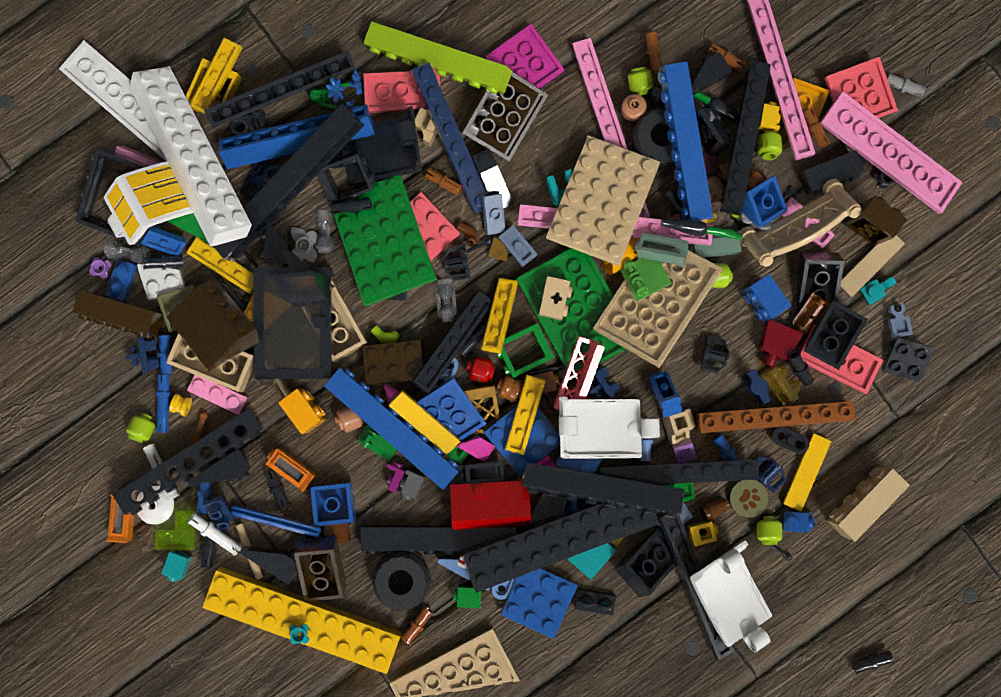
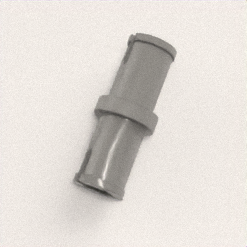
M891 73L887 76L889 86L899 89L901 93L907 92L921 98L925 92L926 86L912 82L909 78L903 79Z

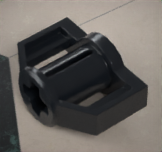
M465 244L448 246L443 257L445 272L453 281L471 278L467 256L447 257V254L450 252L466 250ZM463 268L466 270V273L453 275L449 272L450 270Z
M707 336L700 370L717 374L726 366L730 352L724 339ZM710 344L723 346L725 351L712 348ZM709 360L720 363L722 366L716 367L708 365L706 362Z

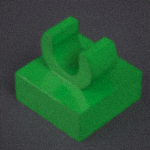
M455 446L447 456L461 465L468 453Z

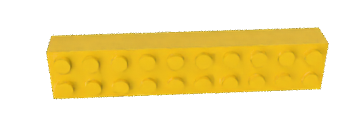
M223 567L216 570L202 607L290 639L291 632L289 628L292 624L297 626L307 624L309 626V642L304 645L385 674L388 673L402 634L401 631L318 601L305 602L304 596Z

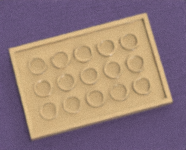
M588 136L546 239L620 266L660 162Z
M689 250L684 268L679 265L661 262L672 284L639 301H636L626 280H624L593 327L594 331L660 368L722 272L721 267Z

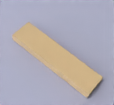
M896 235L893 239L874 246L841 279L840 289L849 298L853 297L905 243Z

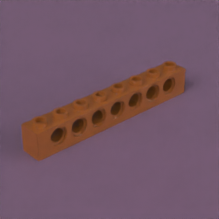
M854 401L695 413L696 430L698 433L856 421Z

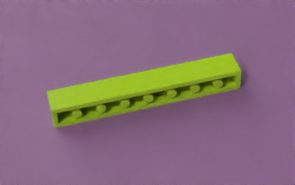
M371 22L364 40V44L374 54L379 55L381 52L389 59L396 60V58L402 59L401 62L410 66L414 63L419 67L430 62L432 69L435 70V74L446 77V74L452 76L451 79L460 83L463 80L467 81L470 86L478 89L480 86L485 87L486 91L492 94H497V92L504 94L512 71L505 65Z

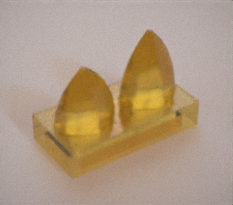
M776 366L762 374V377L783 406L793 403L799 398L798 393L801 382H788L786 380L787 368Z

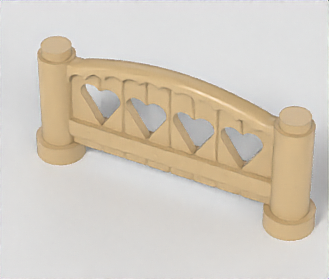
M830 179L822 188L824 196L773 223L770 229L756 232L750 226L742 228L739 231L743 236L740 243L749 249L762 266L767 267L773 263V257L810 243L831 230L845 217H858L862 212L861 206L844 190V186L839 180ZM824 209L837 210L836 213L823 218ZM808 218L820 220L811 227H805L806 219ZM790 228L802 230V232L796 233L793 237H788ZM772 238L785 239L784 242L771 247Z

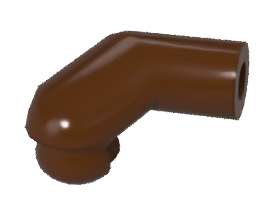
M460 221L457 230L466 234L467 244L470 247L479 243L477 229Z

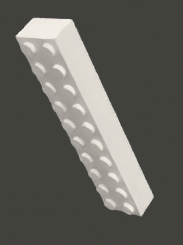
M170 66L133 72L130 89L210 247L247 237L252 224Z

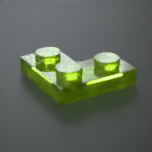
M196 510L175 511V529L155 530V550H195L196 528L188 524L187 521L190 517L193 519L191 515L197 513Z

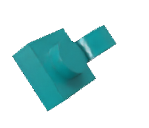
M889 277L881 283L875 279L863 286L859 292L867 305H871L885 297L886 293L884 290L895 285L897 282L894 277Z

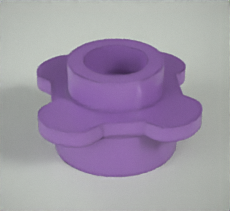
M96 257L93 259L89 272L92 276L98 275L105 279L108 277V270L112 264L108 260L102 261Z

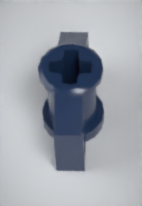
M755 369L745 372L747 379L746 391L754 395L760 404L771 401L767 394L768 383L766 380L759 378Z
M760 456L757 459L758 467L764 460L770 462L759 472V481L774 494L786 482L783 468L775 460ZM773 467H775L766 477H764ZM781 471L782 477L771 486L769 482Z

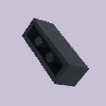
M855 150L804 170L799 174L806 194L810 195L813 193L814 196L823 193L822 188L828 180L837 179L842 183V181L848 179L849 182L861 178L860 174L865 172V168L858 152Z

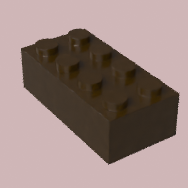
M81 290L78 292L72 313L79 314V319L92 321L99 325L134 333V335L150 339L153 336H160L164 323V316L161 313Z

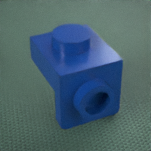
M784 511V531L808 533L814 528L815 518L812 517V512Z

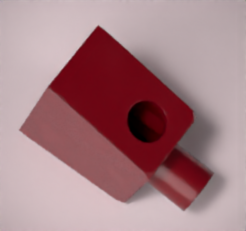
M773 320L765 321L758 347L759 351L766 354L763 364L774 368L777 359L787 360L789 353L795 349L803 333Z

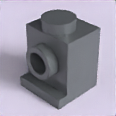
M407 469L405 474L408 477L404 476L400 487L403 488L400 496L411 500V498L415 499L426 476Z

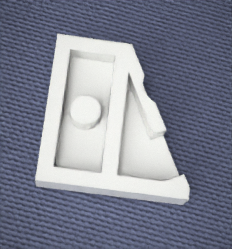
M143 264L137 265L148 300L156 299L158 295L186 287L181 270L166 268V270H161V268L143 270Z

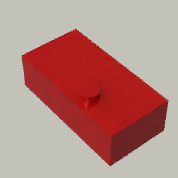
M523 481L450 485L452 530L530 526L529 493L526 492L527 489H523Z

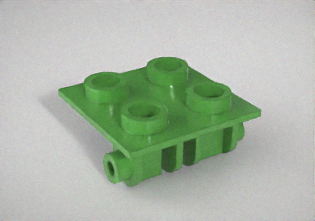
M644 258L635 262L627 260L624 262L625 266L620 269L636 301L672 284L660 261Z

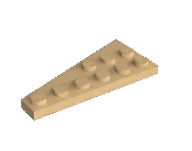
M492 627L394 679L389 684L396 697H422L451 691L457 692L481 688L493 684L499 685L511 681L517 682L520 679Z

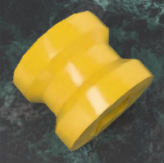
M175 394L169 411L172 413L178 412L184 417L187 416L192 405V399L188 397L182 398L181 395Z

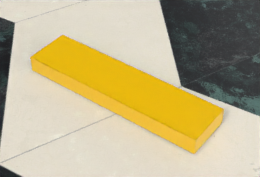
M223 38L190 103L191 108L205 114L204 110L214 105L242 50L241 45Z
M198 237L195 238L187 250V254L249 294H252L254 286L253 273L237 262L224 260L215 248L210 247L209 244Z
M499 278L481 347L483 351L501 354L518 286V281L504 278Z
M526 375L505 450L524 455L546 380Z
M403 390L389 403V406L446 455L460 442V439Z
M814 433L811 434L809 448L802 455L782 504L802 511L831 444L830 440Z

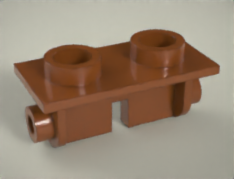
M812 292L791 322V325L798 328L799 332L807 333L829 301Z

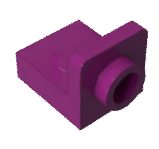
M393 461V463H387L386 467L396 473L391 474L387 484L390 485L388 490L395 493L403 480L406 470L403 469L404 465Z

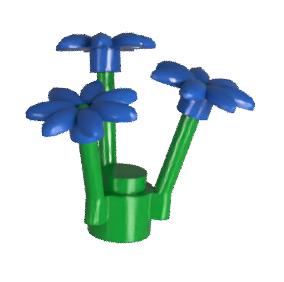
M354 70V74H352L353 80L347 83H341L340 78L335 81L331 77V85L327 84L326 86L313 87L311 89V100L318 102L319 107L336 109L339 106L326 103V101L333 97L334 102L337 103L338 98L343 99L341 91L345 90L344 87L349 86L356 88L357 95L362 94L361 87L363 84L360 82L361 76ZM353 99L351 102L347 101L346 106L348 108L356 107Z

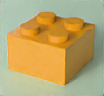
M296 389L281 400L279 405L299 432L307 434L327 420L324 416L326 413L320 405L317 406L313 402L315 398L309 390Z

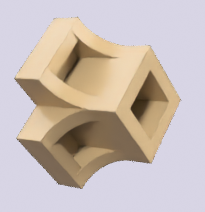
M420 108L415 119L416 130L423 134V143L431 147L438 132L428 110Z
M690 409L683 410L669 417H662L670 445L690 439L689 431L696 427Z

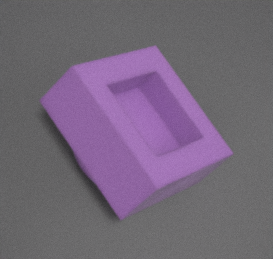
M691 439L673 445L678 462L697 459Z

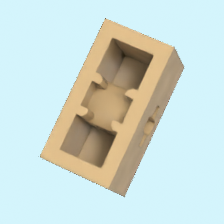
M547 276L538 316L562 320L563 316H567L569 306L565 305L566 299L571 297L573 288L569 286L570 281ZM555 294H558V298L561 299L557 304H554V300L551 299Z

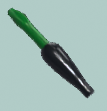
M701 92L693 95L694 98L707 104L708 108H712L713 112H717L719 116L735 122L738 121L739 112L718 97L710 98Z
M661 219L660 222L662 227H668L692 236L702 237L705 234H711L742 240L743 238L740 233L732 228L710 227L705 222L698 220Z

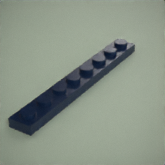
M430 62L410 71L472 212L477 214L483 211L482 196H486L487 193Z

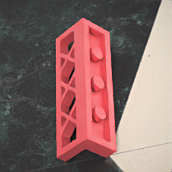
M578 336L553 405L554 409L559 410L560 396L565 397L569 395L570 399H586L604 350V346L599 341ZM581 343L591 344L589 350L581 354L579 350ZM582 360V369L575 372L573 369L574 363ZM575 377L577 384L569 390L567 382Z

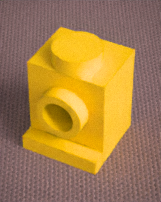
M768 102L763 105L758 131L772 130L777 132L780 129V126L776 125L779 124L781 113H778V104Z
M712 521L686 525L693 546L717 541L718 529ZM704 528L706 531L704 535H700L699 533L700 529Z

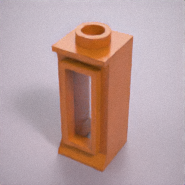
M282 448L273 449L267 456L268 461L266 465L290 481L302 492L307 490L309 483L317 476L316 473Z
M111 494L109 530L106 541L130 542L133 537L135 515H125L112 496L113 494Z

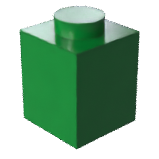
M459 584L458 590L454 589V601H457V607L480 608L481 591L476 593L472 585Z

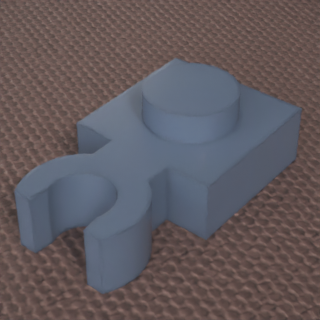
M903 303L898 304V312L894 310V305L888 306V311L893 316V319L888 320L891 337L897 338L913 335L910 317H904L903 315L905 305Z

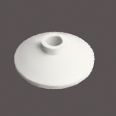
M152 486V488L158 490L160 486ZM142 491L138 495L136 499L137 501H141L143 499L144 495ZM162 493L159 495L160 499L154 502L156 505L155 509H152L150 504L146 503L142 506L143 510L137 514L146 523H163L170 518L174 511V499L168 501L166 494Z

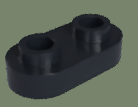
M775 427L771 432V439L776 445L793 453L803 454L809 448V440L804 435L787 427ZM779 432L783 434L782 439H779L777 436ZM797 440L800 441V446L798 448L795 446V442Z

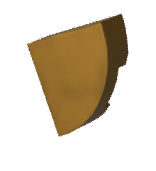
M494 237L488 256L507 262L505 245Z

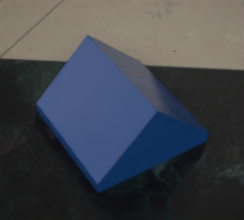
M772 175L746 192L741 213L757 227L764 226L787 211L775 175Z

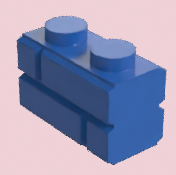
M668 371L651 375L649 377L651 391L663 417H669L682 412L680 396Z

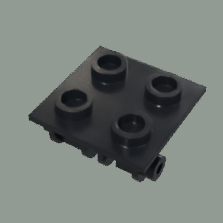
M265 161L253 163L240 193L254 198V194L266 185L268 179L273 177L280 167Z
M901 338L892 340L890 347L893 348L883 372L920 382L935 348Z

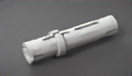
M155 444L143 448L153 469L163 463L155 448ZM176 489L168 494L164 492L168 501L179 496Z
M197 513L191 515L193 519L191 517L188 519L187 523L198 529L201 535L208 536L232 553V555L235 556L238 553L236 549L240 551L242 545L215 528L212 522H207Z

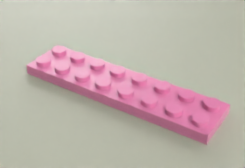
M844 92L839 93L820 121L830 133L854 151L856 150L858 154L938 214L943 213L962 184V181Z

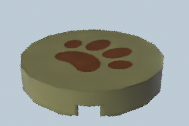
M741 480L736 482L731 488L729 501L732 509L738 515L747 518L756 517L766 509L768 493L765 487L758 481Z

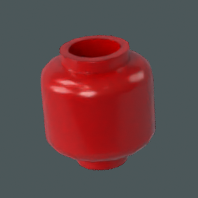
M475 356L473 361L469 360L466 372H469L471 380L486 383L488 380H492L495 365H493L491 359Z

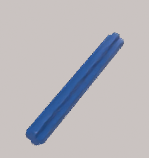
M234 505L231 514L237 517L313 537H319L321 533L319 526L239 505Z

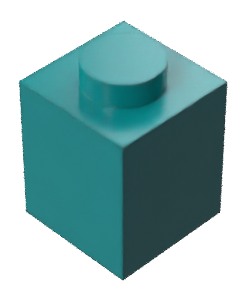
M176 549L170 551L161 574L167 576L166 579L177 582L182 580L186 576L193 556Z

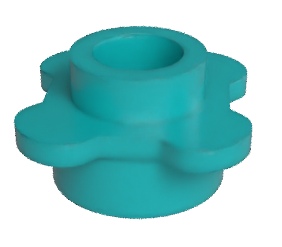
M292 624L290 626V642L292 644H306L309 642V626L307 624L302 626Z

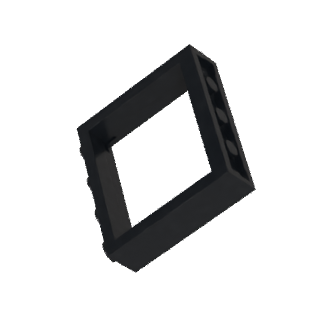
M97 148L95 156H92L93 163L91 169L86 176V187L81 192L82 200L76 210L78 214L75 222L116 237L108 223L91 217L108 157L137 169L148 167L149 165L106 148ZM123 236V237H116V238H119V239H121V240L127 241L126 238H125V236ZM142 237L134 245L144 246L141 244Z

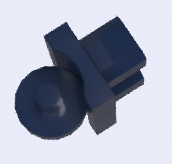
M137 338L140 353L137 354L136 347H130L131 355H126V360H132L133 366H139L138 359L140 358L143 373H149V370L159 368L158 357L147 358L146 351L157 350L155 339Z
M605 366L596 369L587 394L588 396L594 394L596 399L600 397L601 399H613L620 390L615 381L607 384L604 378L610 375Z
M222 495L213 496L212 500L203 501V507L216 524L217 529L229 528V521L234 520V515L231 514V509L227 505L225 497Z

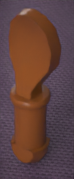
M202 412L199 415L195 428L196 433L191 437L189 446L202 439L201 432L204 433V427L208 419L206 412Z

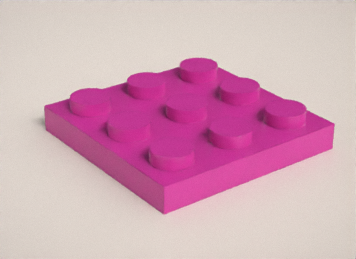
M532 24L485 56L487 60L507 66L512 72L538 89L564 72V68Z

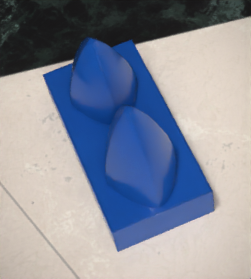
M156 224L147 228L141 239V244L179 256L186 245V238L178 236L175 232L163 231Z
M117 259L105 295L126 302L137 265Z

